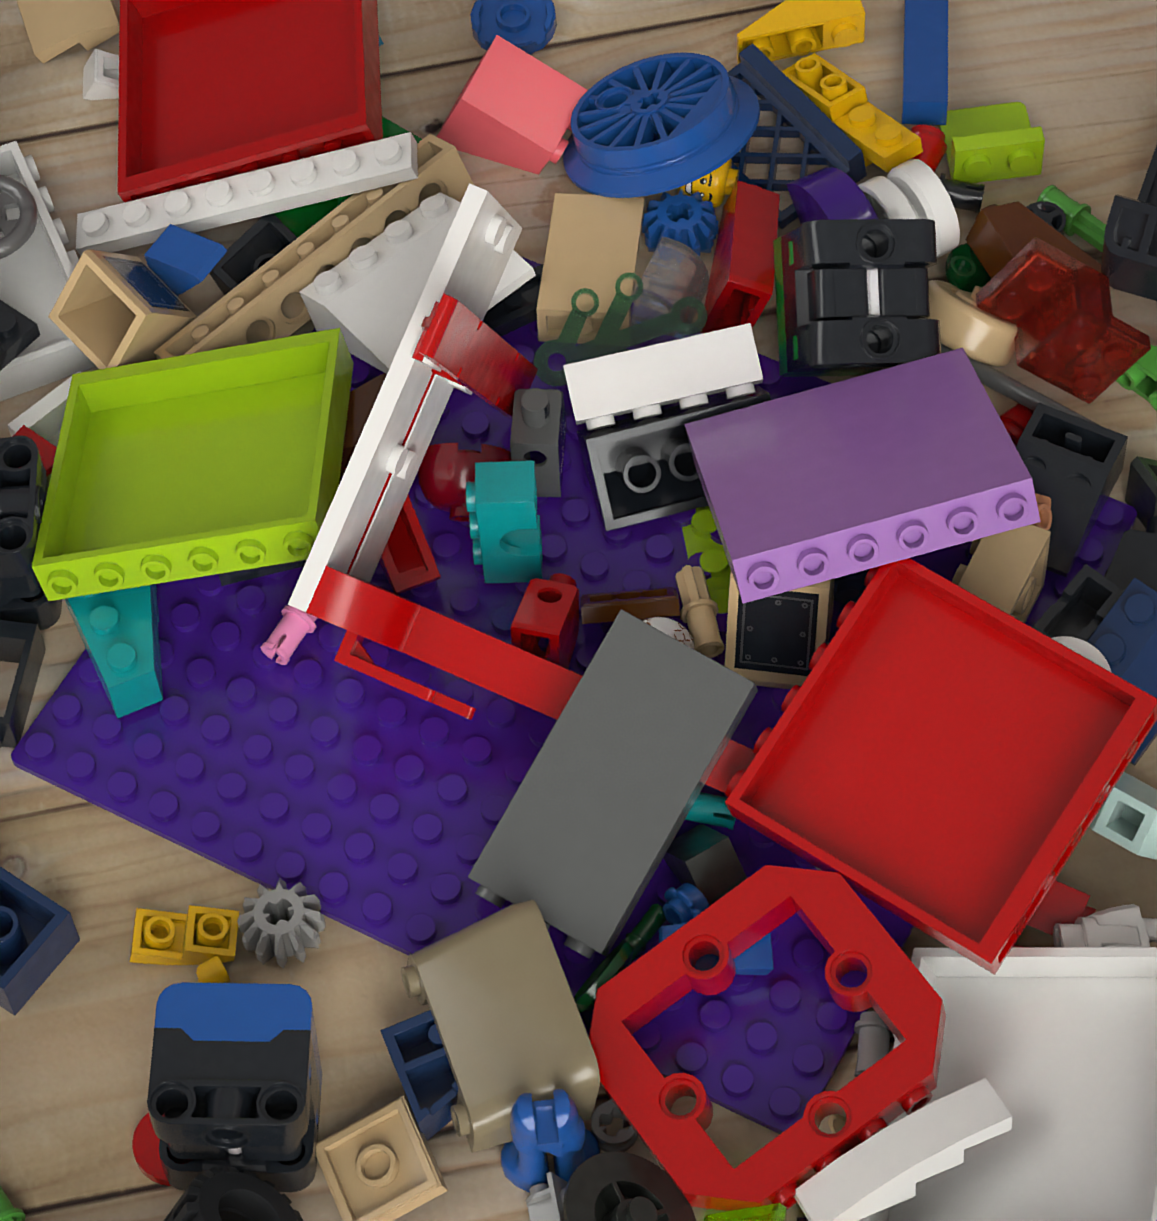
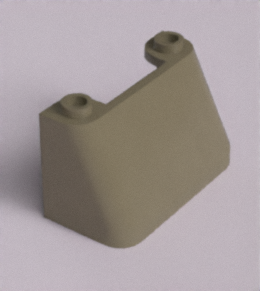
M531 899L512 904L408 956L407 966L401 968L404 988L409 998L417 997L421 1005H429L458 1086L457 1104L450 1107L453 1126L459 1137L466 1135L472 1153L513 1141L510 1129L511 1110L516 1099L523 1093H531L532 1101L554 1099L553 1090L563 1089L574 1101L578 1114L583 1121L591 1119L600 1087V1072L597 1059L543 916L534 900Z

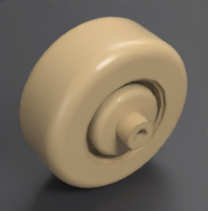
M940 280L928 281L930 317L928 319L940 320L941 344L952 350L963 348L969 358L995 367L1008 365L1025 334L1021 322L1008 312L999 310L990 304L994 294L982 287L975 286L972 293L960 290L948 282Z

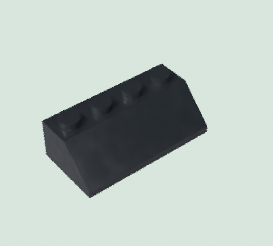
M755 385V393L727 399V395L724 393L708 397L709 403L702 406L681 410L680 405L661 409L662 414L640 420H634V417L615 421V425L590 431L587 429L577 431L586 475L605 530L610 531L707 506L708 502L694 464L685 424L770 401V393Z

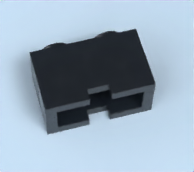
M1085 564L1063 590L1062 596L1054 605L1048 608L1033 628L1050 638L1069 636L1087 642L1125 590Z

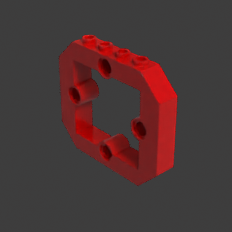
M765 865L599 987L596 993L589 1040L597 1059L601 1087L663 1170L670 1176L691 1207L767 1216L775 1209L778 1212H783L797 1202L794 1198L796 1194L795 1189L834 1160L888 1127V1124L903 1112L910 1115L923 1108L933 1096L931 1091L937 1088L946 1013L942 998L839 872ZM797 913L831 955L825 966V979L834 1002L842 1009L850 1012H861L872 1007L901 1044L840 1090L823 1091L814 1095L806 1104L803 1117L733 1169L705 1132L713 1118V1105L702 1082L695 1076L687 1073H673L664 1078L632 1034L692 990L703 995H717L725 991L732 984L736 974L734 959ZM713 954L719 957L718 963L708 971H700L694 968L696 961L704 955ZM858 970L867 975L865 981L857 987L849 988L840 983L842 977L850 971ZM684 1096L696 1099L695 1107L691 1112L685 1115L671 1113L673 1103L677 1099ZM831 1114H838L847 1119L845 1126L836 1133L827 1134L819 1129L821 1121Z

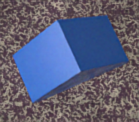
M170 224L144 254L148 267L176 296H179L201 283L228 250L220 243Z

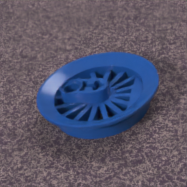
M670 53L636 61L598 81L576 104L571 116L572 134L568 139L569 143L563 154L565 171L569 179L577 187L588 193L603 197H642L684 186L719 168L744 147L753 135L759 122L760 105L757 95L748 84L730 76L719 61L706 55Z

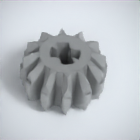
M279 878L276 889L271 891L262 884H259L257 889L259 899L244 897L243 908L245 913L239 915L238 927L240 932L243 933L242 941L245 949L248 952L256 951L257 959L263 965L276 956L277 964L284 969L288 957L293 955L304 963L306 958L304 948L319 949V944L321 943L319 932L324 931L326 927L324 915L320 913L321 905L318 897L315 894L307 895L306 887L301 882L287 890L286 882Z

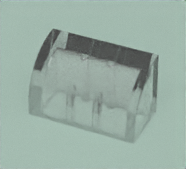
M662 236L635 290L632 326L680 339L685 338L709 284L708 270L695 251L677 240Z

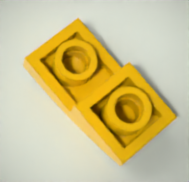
M189 905L187 914L136 908L130 962L157 965H200L215 956H218L222 963L234 961L239 911Z

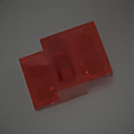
M1037 237L1029 242L976 293L978 308L1017 326V333L1014 337L1017 366L1088 404L1093 402L1151 349L1150 338L1147 334L1113 316L1109 277Z

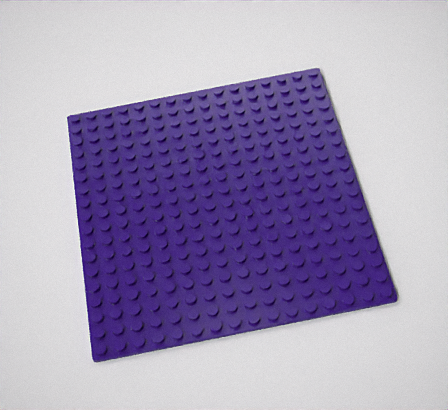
M522 257L533 268L541 265ZM634 302L631 303L632 334L630 346L538 341L537 320L501 336L518 353L538 368L530 389H555L563 392L567 428L561 497H537V515H540L542 533L543 579L549 580L551 575L563 573L572 577L579 589V632L568 669L584 675L613 622L582 624L580 597L585 594L674 587L677 590L680 611L683 606L675 578L676 573L681 571L682 567L686 565H691V567L700 566V556L703 553H695L688 560L682 527L691 524L696 508L606 531L586 475L577 431L587 429L586 423L576 424L563 365L702 334L699 333L700 329ZM350 353L354 363L350 392L384 373ZM758 353L763 381L755 385L769 392L771 400L832 384L817 377L779 376V362ZM453 388L429 446L442 443H458V449L481 452V444L502 447L511 452L512 419L504 416L472 392V395ZM726 391L707 395V398L726 393ZM679 402L663 405L661 406V409L677 406L680 404ZM633 413L614 416V420L618 421L633 417ZM539 451L530 452L531 461H535V464H540L547 459ZM417 472L408 495L441 579L398 595L511 644V624L529 582L485 583L483 565H474L470 522L452 521L449 519V512L433 507L426 500L420 488ZM1108 497L1067 578L1046 570L1044 586L1025 624L1033 628L1048 608L1054 605L1062 596L1063 590L1085 564L1104 577L1106 576L1124 532L1132 529L1136 522L1137 511L1134 507ZM718 531L712 532L711 539L715 543L722 545ZM972 541L914 556L910 559L952 582L959 565L964 564L968 566L973 554H970ZM378 562L370 583L394 593ZM304 567L221 586L219 574L156 584L163 700L117 719L90 656L85 649L12 751L11 759L17 768L258 884H262L271 890L276 889L279 878L286 882L287 890L301 882L306 887L307 895L315 894L318 897L321 905V914L408 956L513 904L506 900L501 909L475 894L480 884L468 878V875L557 722L556 719L405 653L364 638L362 645L377 665L476 708L472 720L334 661L347 630L320 618H317L314 622L316 624L314 632L306 633L286 665L276 663V659L279 656L277 654L271 660L262 652L260 647L267 641L283 618L281 611L285 606H288ZM704 571L705 579H710L711 573ZM834 600L829 643L839 629L836 627L837 620L847 605ZM717 613L715 617L725 649L721 654L710 659L725 666L728 613ZM680 615L665 617L677 621L689 632L687 623L681 620ZM542 637L538 643L539 648L546 652L549 638ZM756 686L758 691L732 735L731 740L754 749L761 733L767 727L773 729L784 712L781 711V706L790 689ZM704 785L701 790L703 793L727 797L724 792L708 785ZM738 819L735 821L733 830L726 827L684 820L675 836L677 838L699 824H703L728 836L747 878L765 865L817 870L811 863ZM664 859L660 862L610 952L620 944L627 933L633 930L652 904L664 906L667 901L664 893L668 888L674 887L677 889L682 885ZM855 891L902 949L914 926ZM797 913L770 932L774 969L769 974H735L732 984L725 991L717 995H703L692 990L632 1034L664 1078L673 1073L693 1075L702 1082L711 1102L778 1134H781L800 1120L810 1099L814 1095L825 1091L856 1034L854 1031L855 1023L860 1021V1015L863 1012L869 1010L850 1012L842 1009L834 1002L825 979V966L831 955ZM666 919V921L662 924V926L671 925V924H670V923L668 922V920ZM550 925L548 932L574 997L583 983L606 956L595 951L591 959H588L564 945L563 943L568 935ZM659 931L648 942L645 951H641L633 962L659 944ZM858 970L850 971L842 977L840 983L849 988L857 987L865 981L867 975ZM594 1008L580 1013L588 1037Z

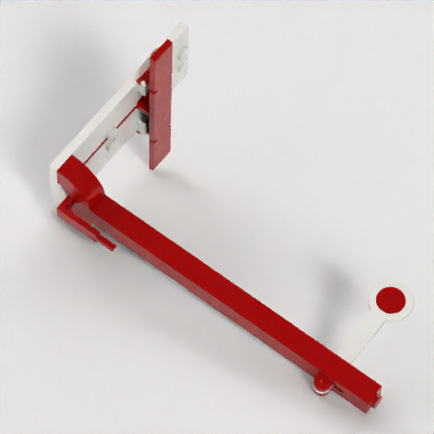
M469 183L288 605L347 630L334 661L472 720L476 708L377 665L362 645L364 638L405 653L558 720L583 675L370 583L453 388L472 395V392L504 416L512 419L515 390L530 389L538 371V368L483 322L522 231V227L487 190ZM1069 636L1051 638L1111 672L1110 666L1103 654L1090 643ZM730 739L705 785L725 793L735 773L740 769L746 771L756 756L753 753V749ZM1055 880L1027 925L1053 936V929L1056 923L1074 924L1078 917H1087L1095 913L1096 909L1087 905L1091 895Z

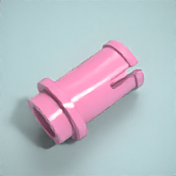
M289 605L282 609L283 618L267 641L260 647L262 652L271 660L275 654L279 655L276 663L286 665L289 662V658L306 633H313L316 629L314 622L317 617Z

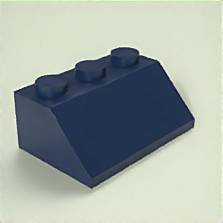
M1134 577L1087 642L1103 654L1113 674L1157 698V592ZM1157 721L1130 761L1134 766L1156 738Z

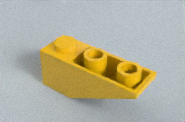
M785 0L737 34V65L741 63L739 53L752 43L770 61L864 42L865 10L861 0Z

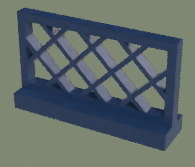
M753 43L739 53L741 63L728 71V74L742 80L753 89L755 94L761 99L758 100L760 111H773L777 115L776 126H757L751 136L774 138L772 153L749 152V139L741 149V152H738L731 158V168L739 170V181L757 185L772 192L788 191L786 184L795 180H776L778 164L801 165L800 178L807 176L809 165H827L828 167L838 168L845 172L855 183H858L867 176L862 150ZM781 138H800L804 142L803 153H779ZM747 164H770L768 179H749L745 175ZM793 203L782 212L779 210L778 226L781 229L798 218Z

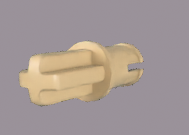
M686 565L675 576L683 606L680 610V617L688 625L689 633L694 642V650L709 658H713L721 654L725 649L715 617L718 613V605L710 598L703 569L700 566L691 567V565Z

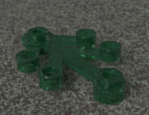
M624 273L616 281V295L595 339L576 346L587 317L593 316L599 308L597 294L588 288L580 289L572 296V311L559 338L547 341L538 348L534 357V366L538 368L536 374L548 385H566L564 369L553 371L548 366V359L552 355H562L566 359L567 365L629 351L626 348L674 331L681 335L692 336L704 328L707 321V310L698 299L685 297L673 305L670 313L620 330L632 302L637 300L643 292L641 278L634 273ZM626 279H632L638 284V291L632 296H626L620 290L621 283ZM585 294L590 295L594 300V307L587 312L579 310L576 306L577 299ZM686 307L694 308L698 314L697 321L693 324L683 323L680 319L682 309Z

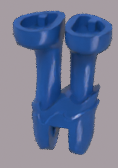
M563 1089L553 1090L554 1099L532 1101L531 1093H523L516 1099L511 1110L510 1129L513 1141L504 1143L501 1150V1167L508 1180L516 1187L529 1193V1189L534 1185L548 1184L546 1174L549 1173L547 1153L553 1155L555 1175L567 1182L578 1166L590 1157L600 1153L597 1139L592 1132L585 1128L584 1121L578 1114L574 1101Z

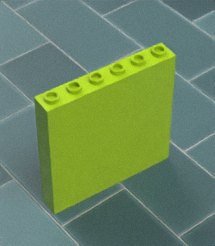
M335 328L72 374L41 519L42 523L40 524L31 566L48 601L307 560L339 486L354 364L341 329Z

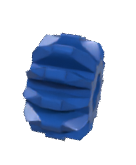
M682 188L677 195L671 196L667 192H662L660 201L649 200L647 213L644 214L642 222V233H644L648 252H657L661 262L672 257L678 266L683 258H690L697 263L701 253H711L714 240L719 231L718 220H716L712 202L703 201L700 192L687 196Z

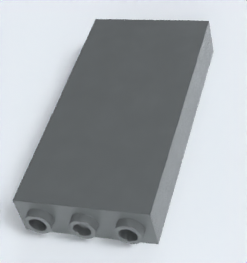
M621 609L468 875V878L480 884L475 894L501 909L506 900L516 904L532 899L537 903L547 929L552 925L568 935L563 943L564 945L588 959H591L595 951L607 957L758 691L756 684Z

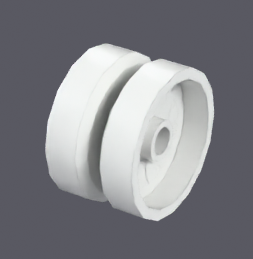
M910 159L892 168L887 178L876 176L858 185L879 219L934 220L937 258L951 252L958 246L960 228L951 198L938 176L921 160Z

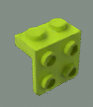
M1011 102L947 111L946 125H939V129L945 134V143L947 145L945 155L951 180L979 183L1041 175L1045 138L1041 126L1031 127L1027 109L1023 103Z

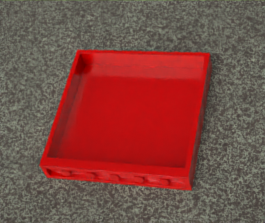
M120 0L118 195L123 202L383 139L377 0Z
M907 558L869 569L864 580L866 588L857 602H848L839 615L836 627L839 628L829 645L825 642L822 643L813 654L809 663V669L812 671L802 686L794 685L786 695L781 706V711L784 712L773 729L767 727L759 736L753 749V753L756 756L746 771L738 770L730 780L725 791V795L728 797L725 804L731 815L822 871L839 872L850 887L995 975L1157 721V698L916 561Z

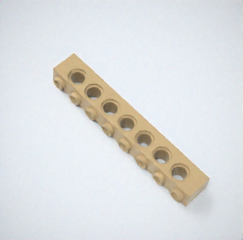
M432 134L427 135L417 143V179L351 195L153 352L156 358L163 359L291 336L311 319L300 291L311 284L316 276L331 270L349 257L354 249L366 245L383 233L389 224L401 220L417 209L426 198L441 192L459 202L462 200L469 183L474 184L456 147Z

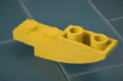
M816 53L799 59L795 64L781 71L862 150L865 167L874 163L885 172H889L892 168L923 152L921 138L869 103L866 89L863 85Z

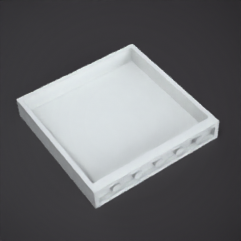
M1014 947L1010 950L995 975L951 948H914L911 962L942 998L946 1013L937 1088L931 1091L933 1096L926 1105L986 1077L1012 1115V1130L965 1149L964 1163L917 1182L915 1197L858 1221H1157V947ZM894 1035L895 1042H894V1047H893V1049L896 1048L898 1045L901 1044L900 1041L896 1038L895 1035ZM903 1112L901 1115H899L897 1118L891 1121L888 1125H891L908 1115L906 1114V1112Z

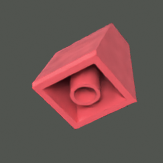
M496 35L469 77L436 137L454 145L458 151L539 175L548 161L556 164L565 151L569 141L562 137L567 129L572 132V112L578 101L587 92V89Z

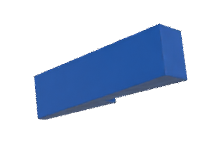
M905 0L902 124L946 125L948 108V0Z

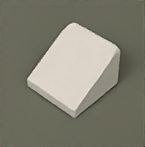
M94 49L83 69V99L102 100L119 98V55Z

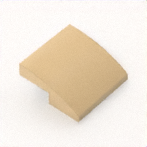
M16 0L34 55L43 64L77 43H80L89 51L119 33L120 18L113 0Z

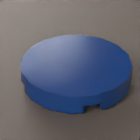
M477 0L470 14L473 37L481 48L486 51L496 35L526 53L533 54L548 44L553 38L557 27L555 7L552 0Z

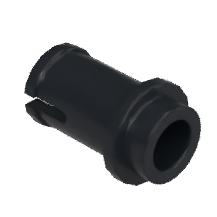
M941 173V176L938 178L948 192L954 208L979 213L985 185L946 179V174Z

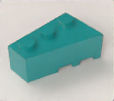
M156 584L66 598L65 601L117 719L162 701L161 651L158 635L159 611Z

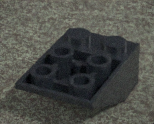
M1038 403L1019 438L1016 449L1032 477L1035 493L1051 498L1052 524L1048 530L1051 532L1046 570L1067 578L1123 470L1128 436Z

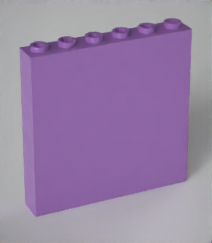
M963 348L685 424L694 464L742 603L1041 522L1032 477Z

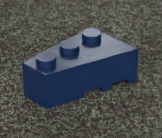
M430 1010L380 1030L419 1129L425 1135L427 1141L452 1120L450 1107L457 1104L458 1093L457 1083Z

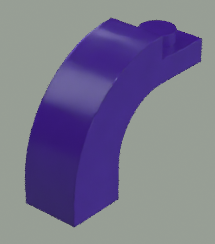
M824 168L786 184L801 224L815 220L879 219L858 185L838 168Z

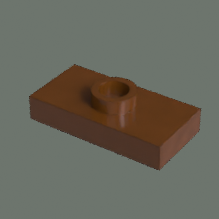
M674 587L585 594L580 597L582 624L613 622L621 609L642 621L652 617L680 615L678 594Z

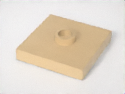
M405 1096L399 1097L316 1143V1157L342 1221H393L448 1191L425 1135L421 1133L409 1101Z

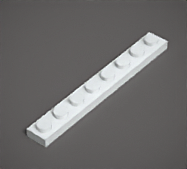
M408 132L77 214L76 250L80 256L89 249L113 253L154 243L170 224L195 233L417 179V142L412 133Z

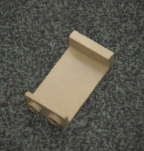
M555 193L536 309L538 341L630 346L632 334L631 303L640 236H644V233H642V222L645 214V197L611 198L600 195Z

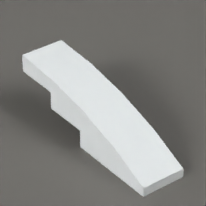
M985 1077L935 1100L857 1145L796 1188L794 1198L808 1221H858L915 1197L917 1182L964 1163L965 1149L1012 1130V1115Z

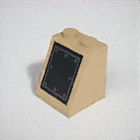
M92 249L82 253L48 316L98 369L157 360L153 352L197 318L139 257Z
M731 571L725 667L754 682L756 686L790 690L796 684L802 686L812 671L809 669V663L813 654L822 643L829 644L834 605V579L742 603Z

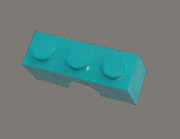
M535 461L476 462L475 482H466L467 512H470V537L473 539L474 565H483L485 583L530 582V580L535 578L543 579L542 533L540 515H537Z

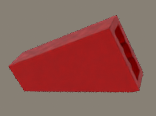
M737 180L723 206L699 333L704 334L751 323L753 329L770 300L774 288L773 241L777 239L780 194Z

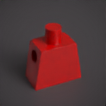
M563 573L553 574L549 580L532 579L527 586L511 624V644L568 669L579 632V589L577 588L576 581ZM542 637L550 639L546 652L542 651L538 646Z

